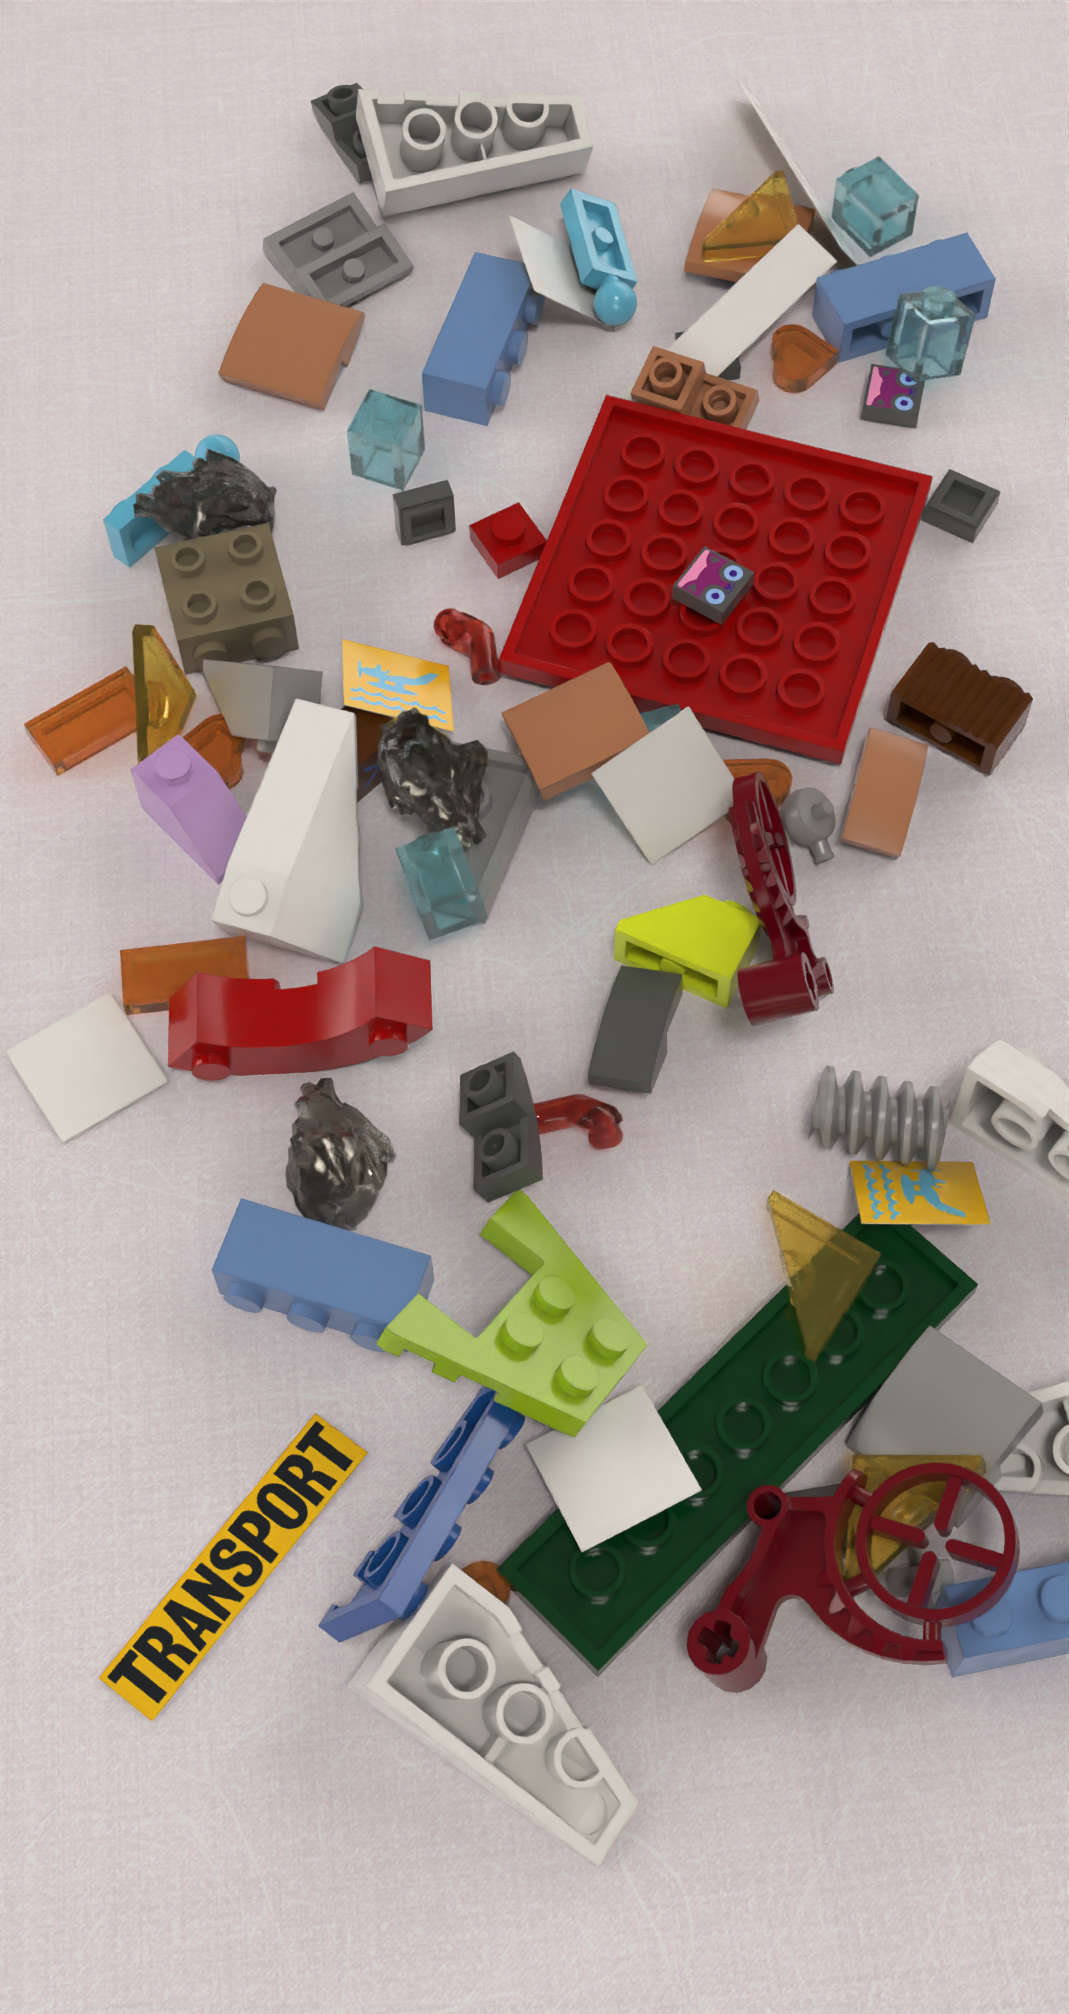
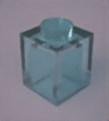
M878 156L859 167L849 169L836 179L831 218L869 257H872L912 235L919 195Z
M929 286L920 292L899 294L885 355L914 382L961 375L976 314L957 298L955 292L945 287Z
M369 389L347 429L352 475L404 491L425 451L422 405Z
M455 826L438 833L422 835L411 843L395 848L429 941L489 919Z

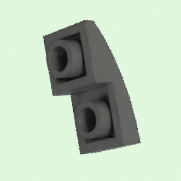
M358 83L339 85L332 88L326 95L311 100L312 110L335 151L361 184L372 179L356 119L358 89L363 88Z
M621 965L598 1031L588 1072L589 1084L625 1091L652 1093L667 1055V1032L683 995L682 974Z
M513 1051L461 1074L459 1125L474 1138L473 1189L489 1203L543 1180L538 1123L521 1058Z

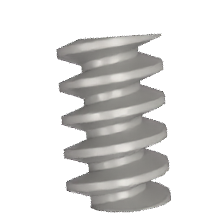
M827 1065L821 1073L808 1140L815 1128L821 1129L823 1148L831 1150L841 1133L847 1135L849 1153L857 1155L867 1138L873 1139L875 1158L880 1160L885 1158L893 1144H898L901 1163L904 1165H910L917 1151L923 1149L925 1150L928 1169L935 1171L940 1161L946 1135L950 1101L946 1107H942L939 1087L929 1086L921 1101L916 1102L913 1082L903 1081L895 1096L890 1097L887 1077L877 1076L869 1091L865 1092L860 1071H852L843 1086L840 1087L837 1084L835 1067Z

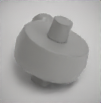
M808 787L795 790L782 804L781 816L785 830L799 844L810 845L816 864L834 858L835 855L827 840L833 833L836 824L832 803L821 791L815 788Z
M907 1546L909 1563L888 1567L887 1571L875 1572L881 1585L894 1597L909 1596L925 1549ZM939 1559L941 1565L927 1609H934L933 1593L942 1592L944 1586L954 1585V1572L948 1559ZM871 1589L866 1591L870 1596L875 1595Z

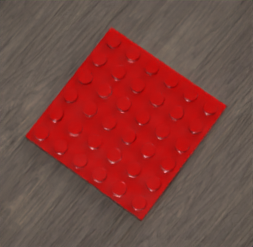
M606 395L500 654L499 673L555 688L610 662L639 711L670 719L689 706L702 728L841 765L930 493L933 476ZM704 546L755 572L753 586L722 625L672 598L673 585Z

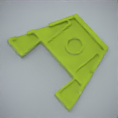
M520 1189L515 1191L490 1217L480 1235L530 1273L532 1277L478 1337L472 1336L418 1293L388 1324L376 1344L384 1351L400 1357L404 1349L434 1363L432 1373L454 1383L462 1375L496 1391L495 1402L575 1438L636 1362L648 1344L528 1195Z

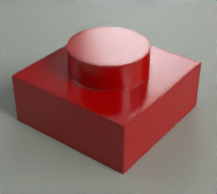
M519 502L469 525L470 540L498 579L539 560L547 541Z

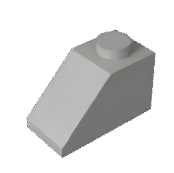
M203 660V673L232 736L256 739V751L274 752L296 698L320 704L323 671L253 663Z

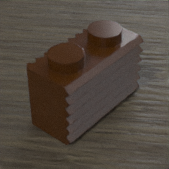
M929 642L891 692L886 719L990 776L995 767L999 765L1001 759L1004 758L1006 752L1010 750L1018 735L1022 733L1033 698L1029 692L1024 693L1023 689L1015 681L1006 677L991 676L987 670H980L976 664L972 665L970 660L961 652L954 649H945V647L938 648L935 642Z

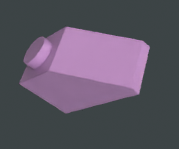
M178 734L131 769L142 809L219 885L223 881L230 856L247 816L219 773Z

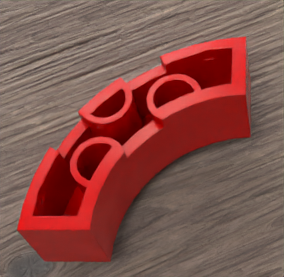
M374 946L349 962L317 972V984L281 989L280 982L274 978H231L197 972L169 998L168 1067L192 1071V1075L201 1080L216 1081L225 1079L229 1075L248 1076L318 1072L362 1063L381 1056L400 1055L408 1049L409 1044L433 1030L430 960Z

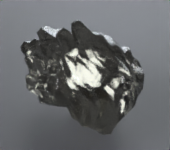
M207 449L206 460L195 458L192 464L194 470L176 472L162 470L156 476L160 484H154L152 492L148 494L137 493L135 497L136 503L133 504L135 517L154 519L180 542L218 534L223 529L231 530L242 526H255L269 523L272 533L275 522V495L277 489L274 486L268 487L254 472L234 458Z
M415 707L402 711L391 721L382 724L380 730L383 734L379 741L377 760L390 808L395 809L398 807L402 815H412L415 812L426 825L433 840L443 841L444 837L446 840L456 838L462 851L469 849L472 843L479 845L484 841L487 834L478 821L482 779L485 775V769L489 766L488 750L478 740L455 745L449 736L431 726L427 715L420 713Z
M321 1078L317 1085L311 1082L303 1083L300 1087L303 1096H300L294 1104L298 1112V1118L292 1124L291 1146L288 1148V1163L285 1169L286 1186L294 1196L295 1206L305 1218L348 1231H355L372 1210L387 1177L388 1164L394 1162L397 1154L393 1150V1143L389 1137L377 1129L357 1108L346 1102L341 1103L336 1095L332 1078Z

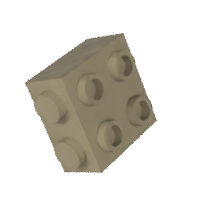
M269 523L154 547L185 675L203 671L204 659L244 662L258 658L270 659L284 652L299 649L294 614Z

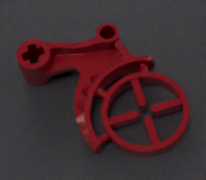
M759 771L734 778L732 784L733 806L728 808L745 884L760 925L767 937L770 938L773 960L739 968L737 971L742 1004L752 1026L818 1011V997L834 993V983L829 964L825 956L817 958L812 948L808 932L810 926L806 915H795L793 906L796 903L797 894L791 853L776 801L767 780Z
M941 1462L918 1464L903 1469L885 1480L873 1493L865 1489L868 1480L867 1475L856 1468L844 1477L834 1496H787L776 1486L763 1485L755 1489L747 1501L748 1515L761 1532L757 1545L745 1568L725 1590L718 1609L703 1614L692 1625L688 1632L686 1644L689 1658L696 1668L721 1690L739 1693L751 1689L760 1681L766 1670L767 1655L765 1644L777 1610L783 1602L795 1598L807 1603L821 1621L839 1638L866 1654L902 1664H947L948 1651L947 1646L941 1640L942 1627L964 1624L985 1614L1004 1596L1016 1574L1020 1554V1540L1015 1520L1006 1501L999 1491L978 1473L960 1465ZM945 1481L947 1484L934 1519V1527L941 1537H948L952 1533L966 1488L970 1487L988 1499L1000 1514L1004 1528V1552L1002 1554L956 1539H949L945 1544V1548L954 1560L996 1572L992 1580L981 1592L966 1602L948 1608L927 1609L941 1563L933 1551H926L922 1555L907 1603L894 1597L881 1585L875 1573L871 1555L873 1535L918 1549L928 1547L929 1539L920 1528L881 1517L883 1511L896 1497L910 1488L924 1483ZM857 1504L863 1508L858 1520L855 1536L856 1557L861 1573L846 1580L842 1559L844 1533L851 1513ZM871 1589L879 1601L895 1615L911 1623L922 1625L923 1639L904 1636L882 1626L868 1616L858 1606L853 1597ZM734 1640L739 1646L735 1656L731 1658L723 1654L722 1662H720L716 1658L718 1650L721 1646L731 1649Z

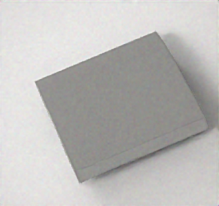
M354 192L263 238L262 250L296 293L344 307L412 272L414 267L386 224L383 223L377 227Z
M929 1326L878 1391L848 1439L847 1446L848 1449L888 1478L911 1466L941 1462L968 1468L987 1479L994 1486L1001 1478L1000 1465L1043 1415L1042 1402L938 1330ZM947 1482L924 1483L908 1489L907 1492L937 1513ZM970 1487L966 1488L954 1527L958 1529L983 1500V1495Z

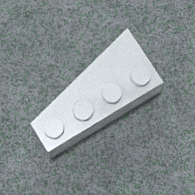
M358 89L356 119L383 217L584 173L592 153L593 143L580 95L510 94L509 98L481 97V92H460L459 97L427 96V91L407 90L404 91V95L378 94V90Z

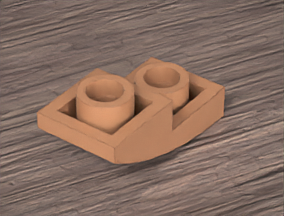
M655 346L652 347L630 393L631 398L638 403L742 429H747L760 401L757 389L707 374L704 362Z
M872 727L869 728L852 783L854 789L838 841L895 859L901 856L915 807L929 745Z

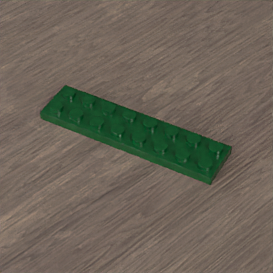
M858 1214L657 1411L702 1491L584 1552H581L558 1508L497 1568V1576L599 1677L752 1521L747 1512V1501L750 1494L763 1485H773L782 1490L877 1394L896 1366L929 1326L939 1330L975 1294L978 1283L910 1224H861L860 1214Z

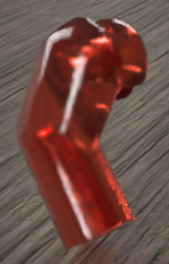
M446 608L440 611L433 622L435 634L440 637L441 642L448 648L469 658L472 681L478 685H490L498 681L501 673L495 636L491 627L480 619L465 612H459L455 608Z
M581 1093L533 1103L539 1135L572 1127L588 1129L589 1143L595 1149L615 1147L623 1140V1131L619 1124L623 1121V1117L615 1106Z

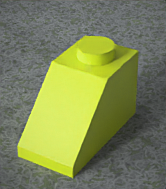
M704 894L621 919L615 928L614 960L629 967L682 974L683 990L728 1008L738 989V969L750 966L758 950L761 925L757 916L753 915L745 906L729 900L719 901Z

